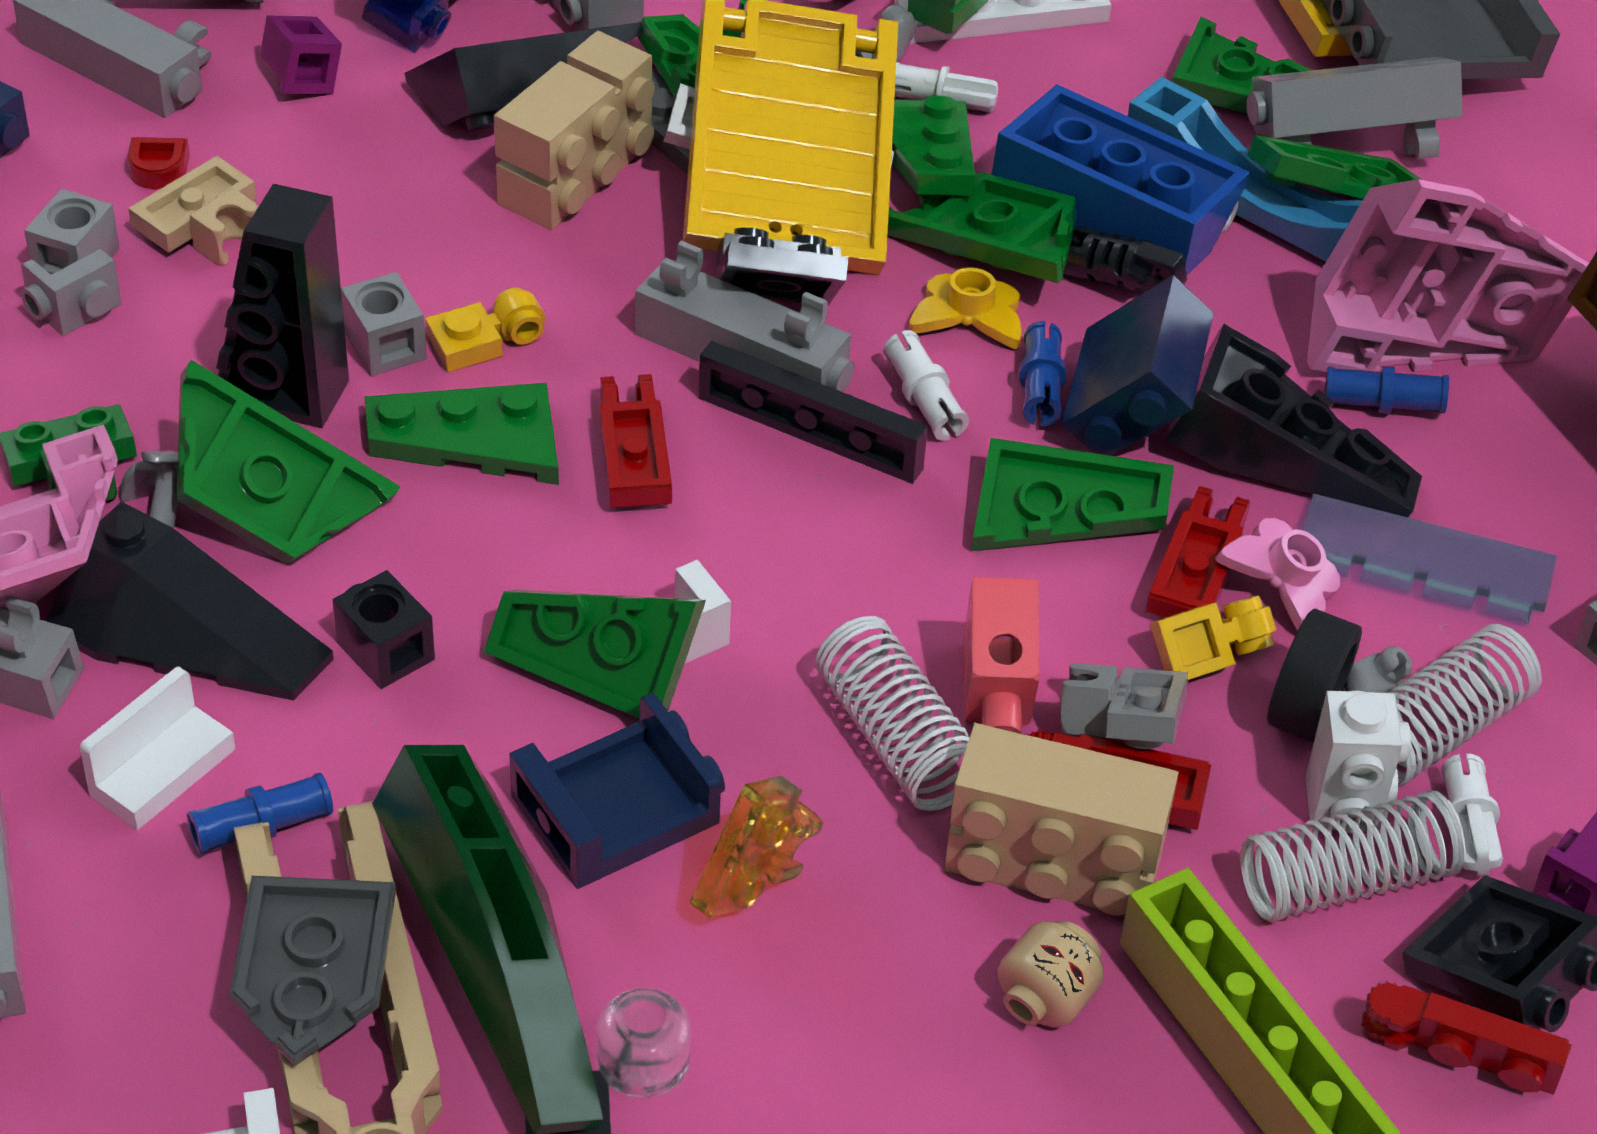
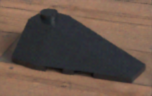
M641 22L458 47L405 72L406 82L444 126L466 122L468 131L486 129L494 126V115L559 61L567 64V55L597 30L627 43L644 33Z
M1223 324L1204 356L1193 409L1171 421L1165 439L1178 446L1188 456L1201 459L1219 470L1407 519L1414 510L1422 475L1367 429L1356 428L1351 430L1341 422L1330 410L1335 402L1323 392L1318 390L1313 396H1310L1286 375L1292 366L1279 355Z
M120 502L99 521L87 562L61 582L46 619L47 622L73 629L79 651L98 661L118 665L121 657L153 663L155 672L161 674H168L175 667H180L183 670L215 676L220 686L293 701L334 660L333 650L174 528L123 502Z

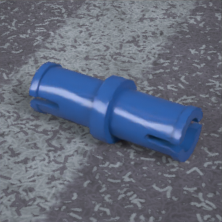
M1045 321L1035 322L1025 330V358L1019 367V381L1025 389L1023 415L1030 424L1034 425L1036 422V408L1040 409L1041 427L1053 425L1060 419L1062 415L1061 388L1066 383L1067 376L1064 360L1061 359L1062 333L1055 324L1051 323L1049 339L1046 338Z
M1382 366L1381 372L1335 369L1334 367L1327 368L1325 395L1335 402L1334 404L1378 407V413L1391 414L1392 408L1436 411L1445 414L1447 409L1449 375L1429 376L1395 373V367Z
M319 772L313 774L312 777L264 790L261 785L245 789V797L198 811H188L187 823L197 852L203 854L210 849L236 842L234 827L269 822L270 835L273 838L276 837V829L322 815L324 817L333 813V801L326 779Z

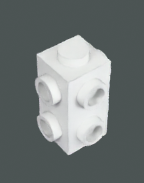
M1357 690L1326 692L1305 776L1310 820L1318 821L1322 817L1332 818L1337 813L1346 814L1350 810L1360 811L1365 806L1374 807L1378 803L1388 804L1393 799L1397 800L1398 772L1396 767L1398 762L1406 763L1408 761L1411 735L1409 723L1399 721L1395 693H1374ZM1366 813L1365 816L1369 818L1370 813ZM1375 815L1373 824L1379 831L1381 821ZM1361 819L1359 828L1361 831L1367 832V824ZM1338 820L1337 823L1341 825L1342 820ZM1325 823L1322 826H1324L1327 829L1328 824ZM1347 823L1346 833H1353L1352 826Z

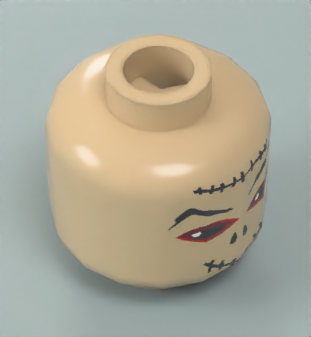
M1062 920L1057 923L1042 921L1030 926L1004 956L997 970L999 985L1005 994L1003 1002L1007 1010L1017 1020L1029 1026H1036L1039 1023L1044 1026L1058 1028L1073 1022L1099 990L1104 980L1103 965L1100 960L1102 957L1101 949L1095 939L1083 928L1069 921Z

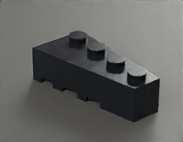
M273 184L243 231L232 286L235 292L233 302L227 310L224 326L227 328L224 345L219 351L216 368L219 369V377L290 420L323 428L349 382L333 197Z

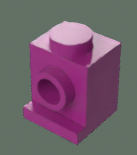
M267 15L260 56L280 78L278 89L282 94H333L342 43L318 17Z
M1597 812L1580 833L1570 828L1559 842L1557 848L1552 846L1543 860L1532 892L1597 916Z

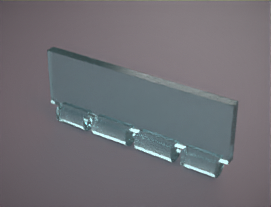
M1317 494L1312 496L1302 528L1303 531L1310 533L1321 543L1327 560L1335 565L1342 577L1348 578L1351 564L1356 563L1364 566L1360 578L1362 582L1409 594L1413 578L1426 582L1422 594L1423 598L1472 610L1475 596L1480 595L1488 598L1484 611L1485 614L1524 624L1529 623L1533 609L1545 611L1557 555Z

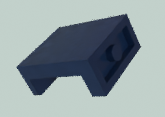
M654 693L640 698V719L635 724L552 761L547 762L534 742L509 753L511 796L577 889L720 823L721 793L725 790V782L719 766L711 756H702L690 741L688 729L681 716L674 710L668 712Z

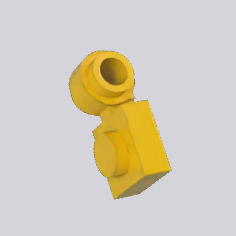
M516 287L506 289L497 296L494 302V310L491 314H487L482 303L477 302L425 318L427 337L447 373L503 356V340L504 342L514 341L520 345L534 342L542 335L545 323V313L535 296L529 291Z
M1256 595L1223 605L1224 619L1221 618L1216 602L1150 622L1164 670L1188 672V680L1236 665L1230 647L1231 644H1234L1237 655L1251 653L1274 645L1271 633L1276 631L1277 628L1270 606H1263L1260 596Z

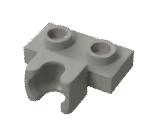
M1082 663L1069 665V680L1064 681L1062 684L1061 732L1073 735L1084 734L1123 739L1126 745L1140 749L1156 748L1163 743L1174 744L1187 699L1188 672L1123 667L1120 677L1117 678V666Z

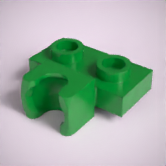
M120 404L108 407H89L75 415L46 422H27L16 429L1 432V451L13 485L18 486L46 479L48 491L55 489L56 485L42 444L103 424L115 449L118 461L136 457L134 436ZM114 475L106 500H112L117 496Z

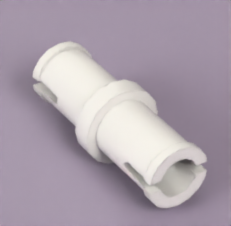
M902 331V337L909 346L906 349L897 334L890 337L884 345L883 353L887 360L892 363L903 381L902 392L909 404L919 407L936 439L940 441L950 440V435L944 427L946 422L955 437L959 436L969 425V417L961 409L948 388L950 379L943 367L933 364L914 331Z

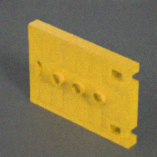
M703 0L700 16L684 216V242L701 249L718 251V246L724 234H734L736 228L762 229L769 233V239L792 241V237L796 236L793 232L796 231L799 235L822 237L827 240L826 246L840 247L841 256L848 257L847 270L880 275L886 263L898 21L879 19L875 30L871 31L857 28L858 15L768 0H747L744 9L741 10L725 7V0ZM723 30L740 32L741 38L723 35ZM855 51L872 53V59L855 56Z

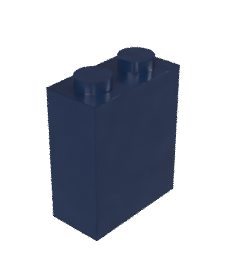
M1173 275L1086 328L1061 424L1093 453L1112 456L1191 411L1214 312Z

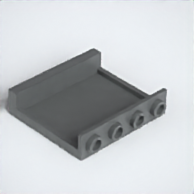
M1321 0L1333 24L1338 28L1359 65L1443 57L1461 61L1462 79L1542 78L1560 36L1559 31L1538 0Z

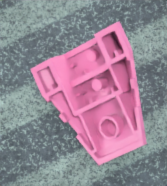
M1420 179L1370 188L1316 278L1307 363L1310 369L1327 372L1328 367L1380 372L1379 367L1382 366L1389 367L1408 364L1411 365L1413 372L1431 371L1433 367L1432 362L1463 359L1466 367L1537 360L1573 305L1567 298L1589 263L1470 189Z
M104 424L42 444L56 488L0 506V608H7L6 601L9 596L35 604L87 562L118 462L115 449Z

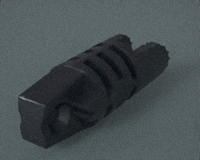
M1080 226L1074 227L1064 271L1065 276L1091 282L1097 281L1105 285L1112 284L1114 287L1119 288L1126 287L1128 290L1148 291L1173 275L1183 284L1187 282L1185 259L1182 253L1153 244L1145 239H1135L1130 236H1121L1116 233H1106L1105 231Z

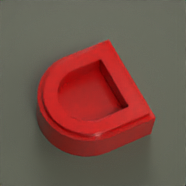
M131 137L127 159L132 181L143 188L161 189L185 175L190 156L188 139Z

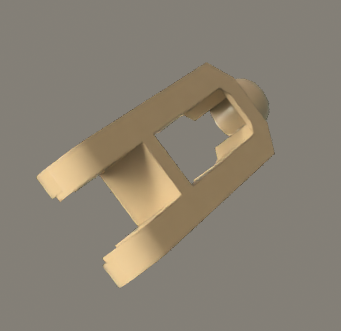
M373 801L338 808L342 843L350 879L393 882L377 813L372 804ZM269 822L234 827L246 899L248 898L252 875L281 877L277 855L274 856ZM397 894L395 895L380 998L381 1012L398 1080L397 1086L391 1092L393 1118L350 1127L346 1102L328 1094L327 1087L324 1088L318 1050L296 1066L278 1050L295 1134H426L443 1112L440 1097V1069Z

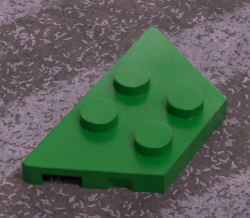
M980 172L975 174L974 196L919 194L920 207L903 213L897 212L889 206L887 235L939 249L949 255L963 256L988 263L994 268L1009 269L1055 283H1059L1063 279L1077 218L1076 199L1074 196Z
M193 360L189 361L180 374L177 500L286 565L294 562L379 508L397 494L400 488L398 484Z

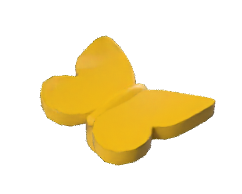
M962 268L953 274L945 273L931 278L926 286V298L918 304L910 318L909 330L914 331L916 334L944 329L963 323L966 326L972 324L979 331L1013 349L1018 350L1021 345V323L1016 313L1019 307V292L1014 286L1007 282L996 281L989 272L979 268Z

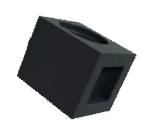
M388 570L363 583L353 585L345 593L332 599L337 643L380 689L435 660L432 615Z

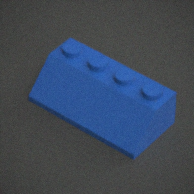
M1058 84L998 133L992 175L1074 196L1077 213L1076 227L1080 226L1105 231L1106 233H1116L1121 236L1134 237L1135 239H1145L1153 244L1182 253L1185 259L1187 275L1211 253L1248 183L1250 172Z

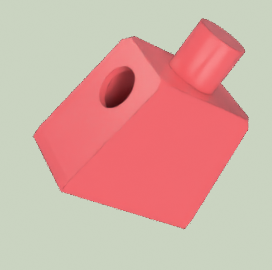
M972 577L962 641L964 719L970 724L978 723L1022 734V726L1031 723L1039 683V579ZM1001 636L1010 637V640H1002L996 638Z

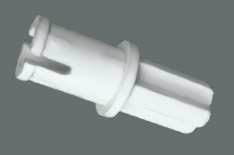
M896 62L895 97L925 100L930 96H947L955 101L966 102L967 109L985 112L993 111L996 106L999 89L998 83L995 80L949 73L948 66H943L940 71Z
M1466 753L1469 775H1464L1460 754H1457L1445 761L1441 771L1446 783L1449 801L1456 811L1463 829L1465 840L1463 868L1475 871L1477 876H1488L1490 869L1500 867L1503 861L1496 828L1501 815L1498 803L1489 795L1484 761L1477 755Z

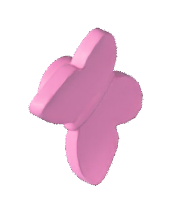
M1264 518L1253 529L1252 535L1237 538L1226 545L1215 557L1218 563L1258 579L1269 580L1271 586L1278 588L1284 607L1297 630L1312 609L1315 608L1325 612V599L1331 598L1340 587V574L1335 565L1327 560L1321 543L1310 533L1292 529L1286 522L1277 518Z

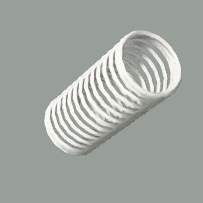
M866 616L845 622L832 631L823 641L816 655L815 668L828 687L831 688L841 705L846 709L856 726L860 728L871 747L875 749L886 768L890 770L901 789L905 791L914 807L923 811H933L951 806L954 790L934 799H921L916 796L920 793H930L942 789L957 779L959 770L939 784L918 789L921 782L933 779L947 771L965 753L970 738L966 729L961 727L958 718L953 716L950 707H947L943 698L938 696L935 687L930 686L928 678L923 676L920 667L916 666L912 656H909L905 647L901 646L898 638L893 635L885 620L876 616ZM877 628L883 630V634L871 635L849 648L837 662L833 673H829V665L832 658L843 644L855 635L868 629ZM882 639L879 646L859 656L844 673H838L841 665L853 652L873 640ZM836 644V646H835V647L831 650V652L829 653V656H828V658H827V660H826V662H825V658H826L828 652H829L830 649ZM891 648L895 649L894 654L887 655ZM870 656L868 660L857 666L859 663H861L863 660ZM898 658L902 659V664L894 665ZM890 660L889 664L877 675L858 684L868 672ZM904 669H910L908 675L901 676ZM898 670L887 683L866 694L873 684L885 675ZM912 679H917L916 685L908 686ZM853 680L851 686H844L845 682ZM904 681L893 694L880 702L874 703L890 687ZM863 688L858 696H851L853 691ZM919 689H924L923 695L915 697ZM912 691L899 705L882 713L898 697ZM870 698L866 706H859L862 700ZM927 699L932 700L931 705L922 707ZM919 702L908 714L890 723L906 707ZM878 708L873 716L866 717L868 711ZM933 710H939L938 716L929 718ZM926 712L914 725L898 733L905 724ZM886 718L881 726L873 727L877 720ZM941 720H947L946 726L937 728ZM933 723L923 734L906 743L921 728ZM894 728L888 737H881L883 731ZM873 731H878L876 736L873 735ZM948 731H955L953 737L944 739ZM940 734L931 744L914 753L919 746L931 737ZM902 738L896 747H889L891 741ZM886 741L884 746L880 745L881 742ZM956 741H962V743L955 744ZM947 745L945 748H942V749L938 750L937 752H935L938 748H941V747ZM910 748L904 757H897L899 751ZM888 752H893L892 756H888ZM953 757L944 766L928 774L934 767L942 763L944 760ZM918 758L912 767L904 768L907 761ZM896 762H901L899 767L895 766ZM909 772L907 778L903 776V773Z
M1488 624L1388 692L1395 693L1399 721L1404 722L1400 714L1401 711L1409 717L1411 723L1427 744L1426 749L1417 741L1414 733L1410 730L1411 743L1416 749L1417 756L1412 744H1410L1408 761L1406 763L1398 762L1399 765L1407 768L1406 773L1397 770L1398 776L1401 777L1398 778V787L1407 784L1421 772H1424L1431 765L1441 760L1442 757L1444 758L1452 750H1456L1459 746L1539 691L1542 682L1540 663L1535 651L1526 639L1515 630L1501 624ZM1494 632L1506 636V637H1507L1508 639H1510L1513 643H1515V644L1518 646V648H1517L1514 644H1512L1511 642H1509L1507 639H1505L1504 637H1502V636H1500V635H1497V634H1494ZM1484 637L1500 640L1511 648L1521 660L1528 676L1527 692H1524L1522 677L1515 663L1499 647L1483 640ZM1481 644L1496 651L1508 663L1517 679L1519 692L1513 691L1512 684L1505 670L1496 659L1482 650ZM1469 651L1473 652V657L1468 654ZM1459 658L1464 659V664L1459 662ZM1484 658L1489 660L1499 671L1506 686L1496 679ZM1469 661L1477 666L1480 675L1488 687L1498 695V701L1492 699L1486 685L1471 670ZM1450 664L1454 665L1455 672L1449 669ZM1459 668L1468 674L1477 692L1487 700L1488 708L1481 704L1476 692L1462 678ZM1439 671L1445 673V679L1439 676ZM1449 675L1458 680L1464 694L1477 707L1478 715L1470 710L1465 698L1452 685ZM1429 678L1435 680V686L1429 683ZM1439 681L1448 687L1455 702L1467 714L1468 722L1460 717L1455 705L1442 692ZM1419 685L1425 686V693L1419 690ZM1429 689L1438 694L1448 713L1456 719L1458 728L1449 722L1445 712L1433 700ZM1409 692L1415 693V700L1409 697ZM1420 696L1429 702L1430 708L1439 721L1446 726L1448 735L1438 728L1434 718L1423 707ZM1503 698L1507 699L1508 703H1504ZM1399 699L1405 700V707L1399 704ZM1410 704L1419 710L1427 725L1435 732L1438 742L1428 735L1425 727L1413 714ZM1493 705L1497 706L1498 710H1494ZM1483 711L1488 713V717H1484ZM1473 718L1478 720V724H1474ZM1463 725L1468 727V731L1463 730ZM1453 732L1458 734L1457 738H1453ZM1442 738L1448 741L1447 745H1443ZM1432 745L1438 747L1437 752H1433ZM1422 752L1428 754L1427 759L1422 758Z
M1430 790L1429 792H1421L1416 797L1406 796L1402 800L1393 799L1388 804L1378 803L1374 807L1365 806L1360 811L1350 810L1346 814L1337 813L1332 818L1322 817L1318 821L1308 820L1304 825L1294 824L1290 828L1280 827L1275 832L1265 831L1262 835L1257 833L1249 835L1244 840L1241 848V871L1248 897L1255 911L1264 920L1273 923L1276 920H1284L1288 913L1294 916H1298L1302 910L1312 913L1317 906L1323 909L1328 908L1331 902L1340 906L1345 899L1355 902L1359 896L1368 899L1373 892L1382 895L1387 889L1397 891L1401 885L1410 888L1415 882L1425 884L1429 878L1438 881L1441 877L1449 878L1450 876H1456L1461 871L1465 860V840L1458 815L1450 801L1440 792ZM1428 800L1437 806L1450 831L1453 846V862L1450 869L1446 868V847L1443 835L1436 818L1427 807ZM1403 808L1409 813L1408 825L1401 816ZM1389 812L1395 817L1394 829L1387 820ZM1366 813H1370L1369 818L1365 816ZM1375 815L1381 821L1380 833L1373 824ZM1426 816L1430 820L1436 834L1440 850V860L1434 852L1429 838ZM1361 819L1367 824V839L1359 828ZM1338 820H1342L1341 825L1337 823ZM1325 823H1327V824H1328L1327 829H1326L1324 826H1322V825L1325 824ZM1347 823L1353 828V843L1346 833ZM1333 826L1339 832V848L1332 837ZM1400 826L1408 842L1412 858V868L1404 851ZM1310 827H1314L1313 833L1309 830ZM1296 830L1300 831L1299 836L1294 833ZM1319 830L1325 836L1326 854L1324 852L1322 845L1318 841ZM1387 831L1394 846L1398 863V871L1393 863L1391 853L1389 850ZM1286 834L1285 840L1280 835ZM1305 834L1311 840L1312 859L1304 845ZM1373 835L1380 850L1384 874L1375 853ZM1291 838L1297 844L1298 863L1290 849ZM1359 839L1366 854L1369 875L1362 859ZM1277 841L1283 848L1284 867L1276 850ZM1417 842H1418V844H1419L1421 853H1422L1423 857H1424L1425 860H1426V865H1425V863H1424V861H1423V859H1422V857H1421V855H1420V851H1419ZM1254 843L1257 844L1256 849H1255V868H1256V876H1255V871H1254V866H1253V848H1254ZM1346 846L1351 855L1355 871V878L1351 872L1350 865L1348 862ZM1332 850L1338 863L1341 875V882L1338 878L1336 868L1333 862ZM1262 851L1270 866L1271 878L1276 892V909L1269 898L1263 879ZM1318 854L1323 864L1327 885L1323 879ZM1305 861H1306V864H1307L1308 869H1309V873H1310V877H1311V881H1312V887H1311V884H1310V882H1309L1308 875H1307V872H1306ZM1418 864L1425 873L1422 878L1417 876L1419 871ZM1291 866H1292L1293 871H1294V874H1295V878H1296L1298 890H1297V888H1296V886H1295V882H1294L1293 875H1292V872H1291ZM1404 867L1411 876L1409 881L1404 880ZM1390 871L1397 880L1394 885L1390 884ZM1376 874L1379 880L1383 883V886L1381 888L1375 886ZM1362 877L1369 887L1366 892L1361 889ZM1347 878L1350 882V885L1355 890V893L1353 895H1349L1347 893ZM1333 882L1341 894L1338 899L1333 896ZM1319 885L1327 897L1324 903L1319 900ZM1304 886H1305V889H1306V891H1307L1309 897H1310L1311 900H1312V904H1311L1310 906H1307V905L1304 903V902H1305ZM1290 890L1293 894L1295 901L1298 903V908L1296 910L1292 909L1290 906Z

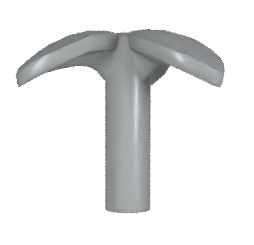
M170 450L141 452L143 461H136L122 478L121 499L127 502L154 493L150 516L174 528L179 502L177 500L178 452Z

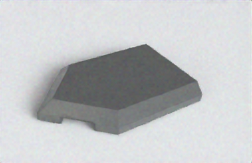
M252 875L230 989V1000L294 1066L379 1008L396 895V882Z

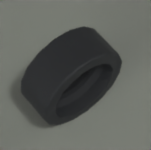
M1315 608L1307 614L1290 646L1276 681L1267 713L1269 725L1314 742L1326 692L1343 691L1359 648L1362 636L1361 626Z

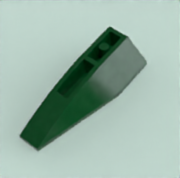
M404 745L372 802L373 807L534 1134L597 1129L603 1120L602 1111L547 890L496 793L464 745Z

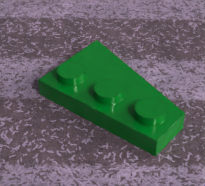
M547 383L365 396L369 456L437 467H442L451 460L482 465L483 474L505 477L507 469L537 473V482L559 485V467Z
M991 438L971 552L1164 530L1168 514L1174 465Z
M515 589L503 591L484 652L640 719V698L650 693H654L667 711H669L706 600Z

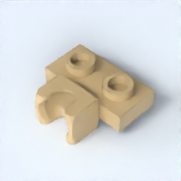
M215 156L128 209L131 226L168 253L193 239L195 250L213 263L221 266L229 262L228 253L222 250L223 241L231 238L242 240L243 231L256 212L258 205L253 202L257 199L255 181L219 156Z

